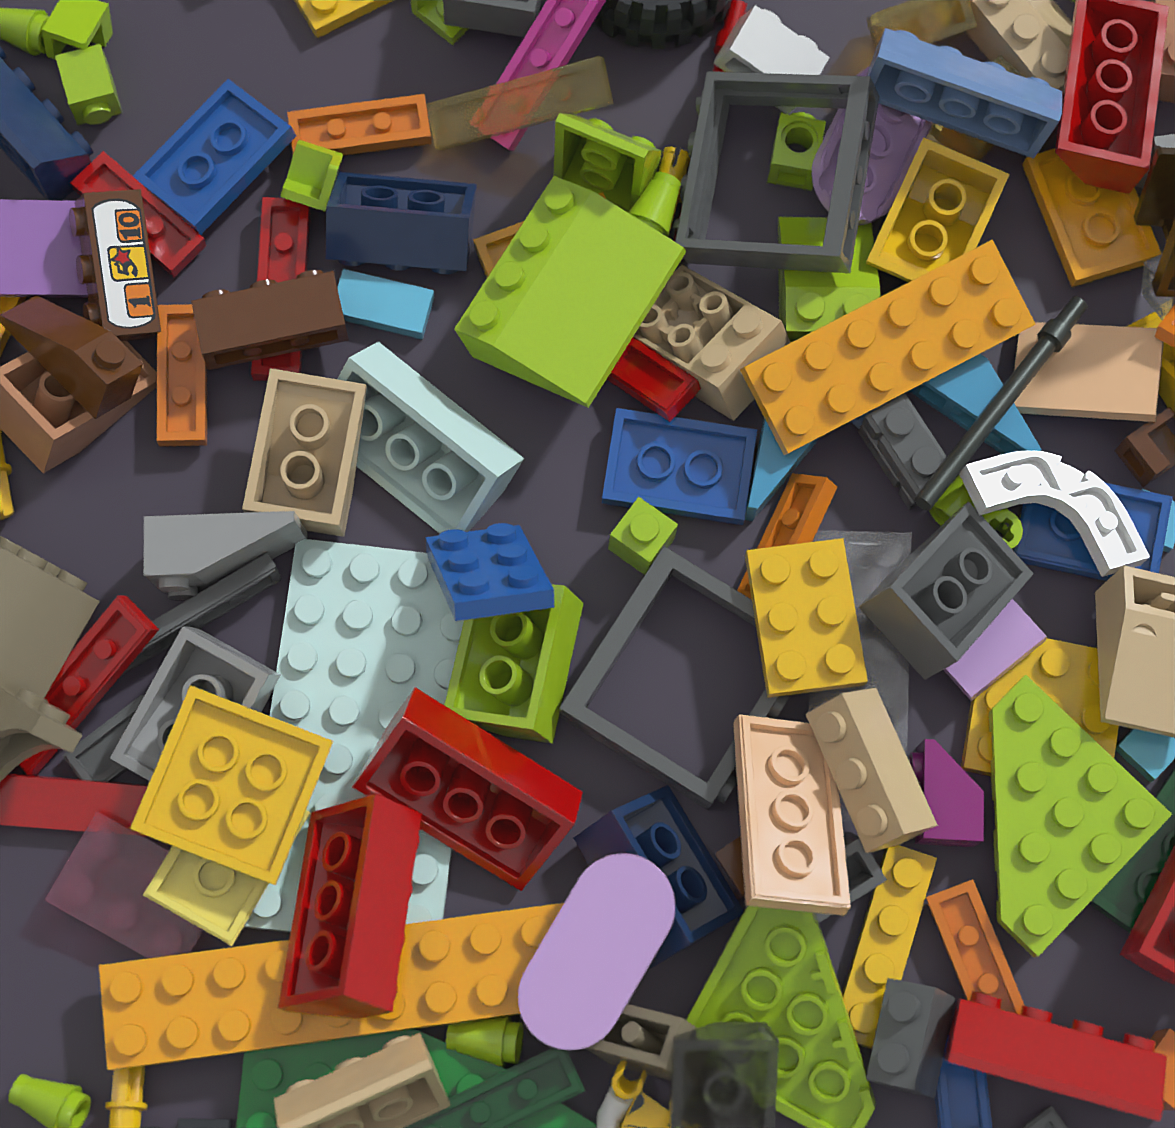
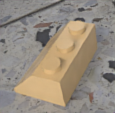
M961 0L954 18L990 62L1000 64L1006 71L1025 78L1035 77L1042 79L1050 87L1061 90L1063 96L1072 22L1054 0Z
M420 1033L412 1037L400 1036L392 1039L384 1045L381 1051L363 1059H348L340 1063L334 1072L317 1080L307 1079L299 1081L289 1087L286 1094L274 1099L278 1128H404L451 1106L431 1055Z

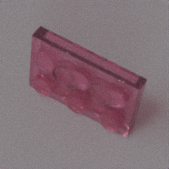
M98 811L95 813L44 900L148 959L191 953L204 932L203 929L143 896L169 850Z

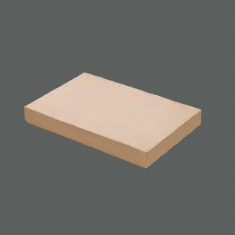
M1035 322L1036 325L1019 333L1014 371L1037 343V334L1046 323ZM1075 324L1071 329L1072 336L1060 352L1052 353L1014 404L1020 414L1155 422L1164 342L1155 338L1157 328Z

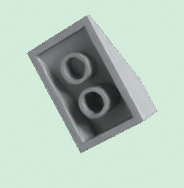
M295 511L144 516V576L161 592L168 593L169 599L188 600L197 595L198 592H202L267 552L271 559H274L295 547L296 543L307 539V530Z
M182 626L110 759L150 781L190 685L261 713L281 675L198 628Z

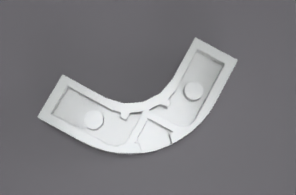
M1017 451L966 464L960 471L959 475L979 515L1018 504L1039 503L1054 508L1067 517L1080 533L1101 577L1116 573L1123 565L1129 567L1140 566L1150 558L1127 511L1114 492L1091 471L1088 470L1083 474L1075 468L1060 462L1062 456L1041 451Z

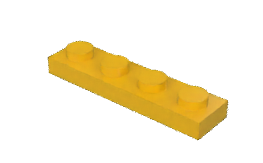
M900 845L885 848L880 869L887 880L872 891L842 991V997L857 1044L873 1049L887 978L902 979L937 860L936 857Z

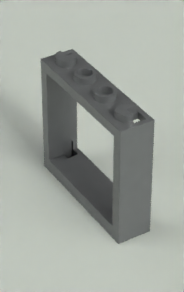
M740 72L706 73L702 96L696 97V112L698 115L696 132H691L688 140V154L691 160L688 175H684L681 180L680 198L683 203L680 219H676L673 224V229L676 231L675 242L684 247L686 253L683 258L688 264L850 274L880 98L871 77ZM730 105L846 109L823 246L706 240Z
M663 546L560 706L559 717L706 810H709L715 799L724 804L737 783V777L731 774L736 766L734 740L706 783L588 709L593 698L672 576L756 627L753 604L750 598ZM765 689L749 716L776 719L790 696L767 698Z

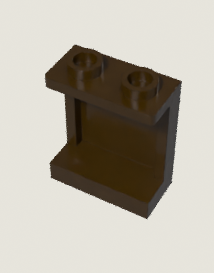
M1161 147L1155 152L1133 217L1135 224L1138 226H1160L1162 228L1166 245L1151 284L1155 297H1175V148Z

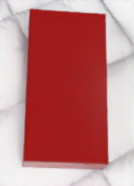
M634 337L607 378L608 381L669 422L701 390L698 379Z

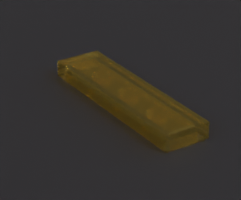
M597 56L427 103L426 106L435 148L442 151L557 119L559 113L575 115L613 105L614 103L604 58Z

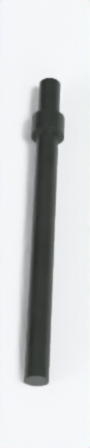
M1072 297L1056 319H1049L1037 334V343L914 498L920 508L927 511L931 510L1052 353L1060 352L1072 336L1071 329L1088 308L1087 303L1082 298Z

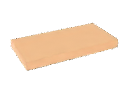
M739 714L733 722L746 906L844 916L851 907L840 795L810 723Z

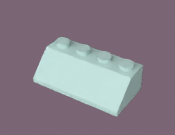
M380 342L349 357L337 380L361 383L367 386L356 466L438 533L451 529L469 532L502 495L524 460V457Z

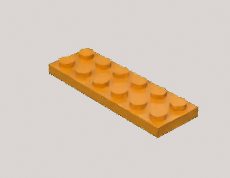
M992 239L741 368L740 371L783 455H786L1036 324Z

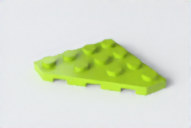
M1025 675L989 711V732H991L992 736L991 786L995 810V830H993L995 871H997L998 901H996L997 922L1035 958L1053 942L1171 817L1172 813Z
M747 906L686 1018L687 1022L710 1037L700 1069L807 1128H865L875 1110L876 1100L870 1082L866 1080L867 1072L816 913Z

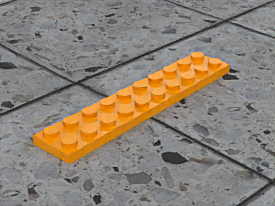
M564 903L406 924L405 943L402 948L397 980L398 991L394 1000L393 1012L360 1019L289 1012L278 1009L289 940L99 965L107 1070L521 1014L518 1004V990L522 975Z

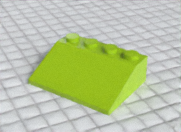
M553 176L454 330L473 358L589 408L686 251L678 243L596 192Z

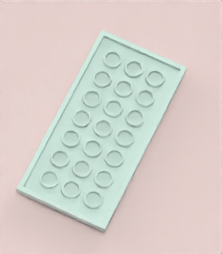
M304 539L295 544L276 670L281 676L274 686L270 716L330 739L334 743L307 807L310 815L290 849L276 885L271 883L268 885L244 928L291 933L311 812L365 797L364 794L352 788L354 781L388 724L415 687L443 705L445 704L464 620L455 621L429 562L427 553ZM419 829V846L416 851L412 877V894L409 899L406 924L444 918L452 848Z

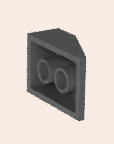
M967 502L892 571L859 608L923 679L926 680L958 662L1034 573L990 524L978 514L971 503Z

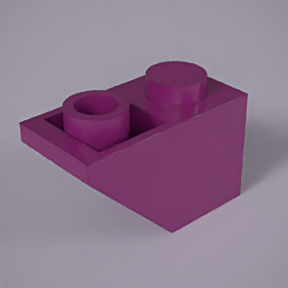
M924 739L916 747V752H910L909 762L938 826L916 836L915 844L975 847L984 841V791L935 739Z

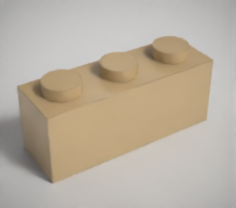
M876 688L842 693L806 714L866 853L900 845L938 826Z

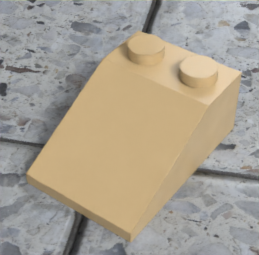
M270 368L242 508L244 513L295 511L307 531L344 537L354 487L367 389L366 384Z

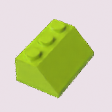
M551 584L554 589L553 608L464 620L444 705L483 730L506 737L553 744L559 718V708L562 704L583 602L566 586Z

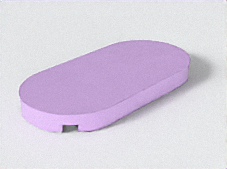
M870 66L862 70L856 76H867ZM878 104L858 225L869 224L890 211L923 137L927 138L932 122ZM838 109L812 165V181L815 192L828 212L846 109Z
M614 854L590 865L578 879L525 969L519 985L518 1004L521 1016L531 1033L543 1043L563 1050L582 1049L603 1039L618 1021L669 933L674 921V894L668 879L655 864L637 855Z

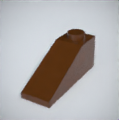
M37 295L0 315V324L94 419L131 399L143 363L110 330Z

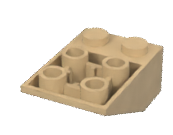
M681 265L672 274L633 336L698 379L701 390L695 396L733 421L755 399L740 369L791 343L781 320L684 265Z
M1123 565L1095 592L1101 722L1175 738V577Z

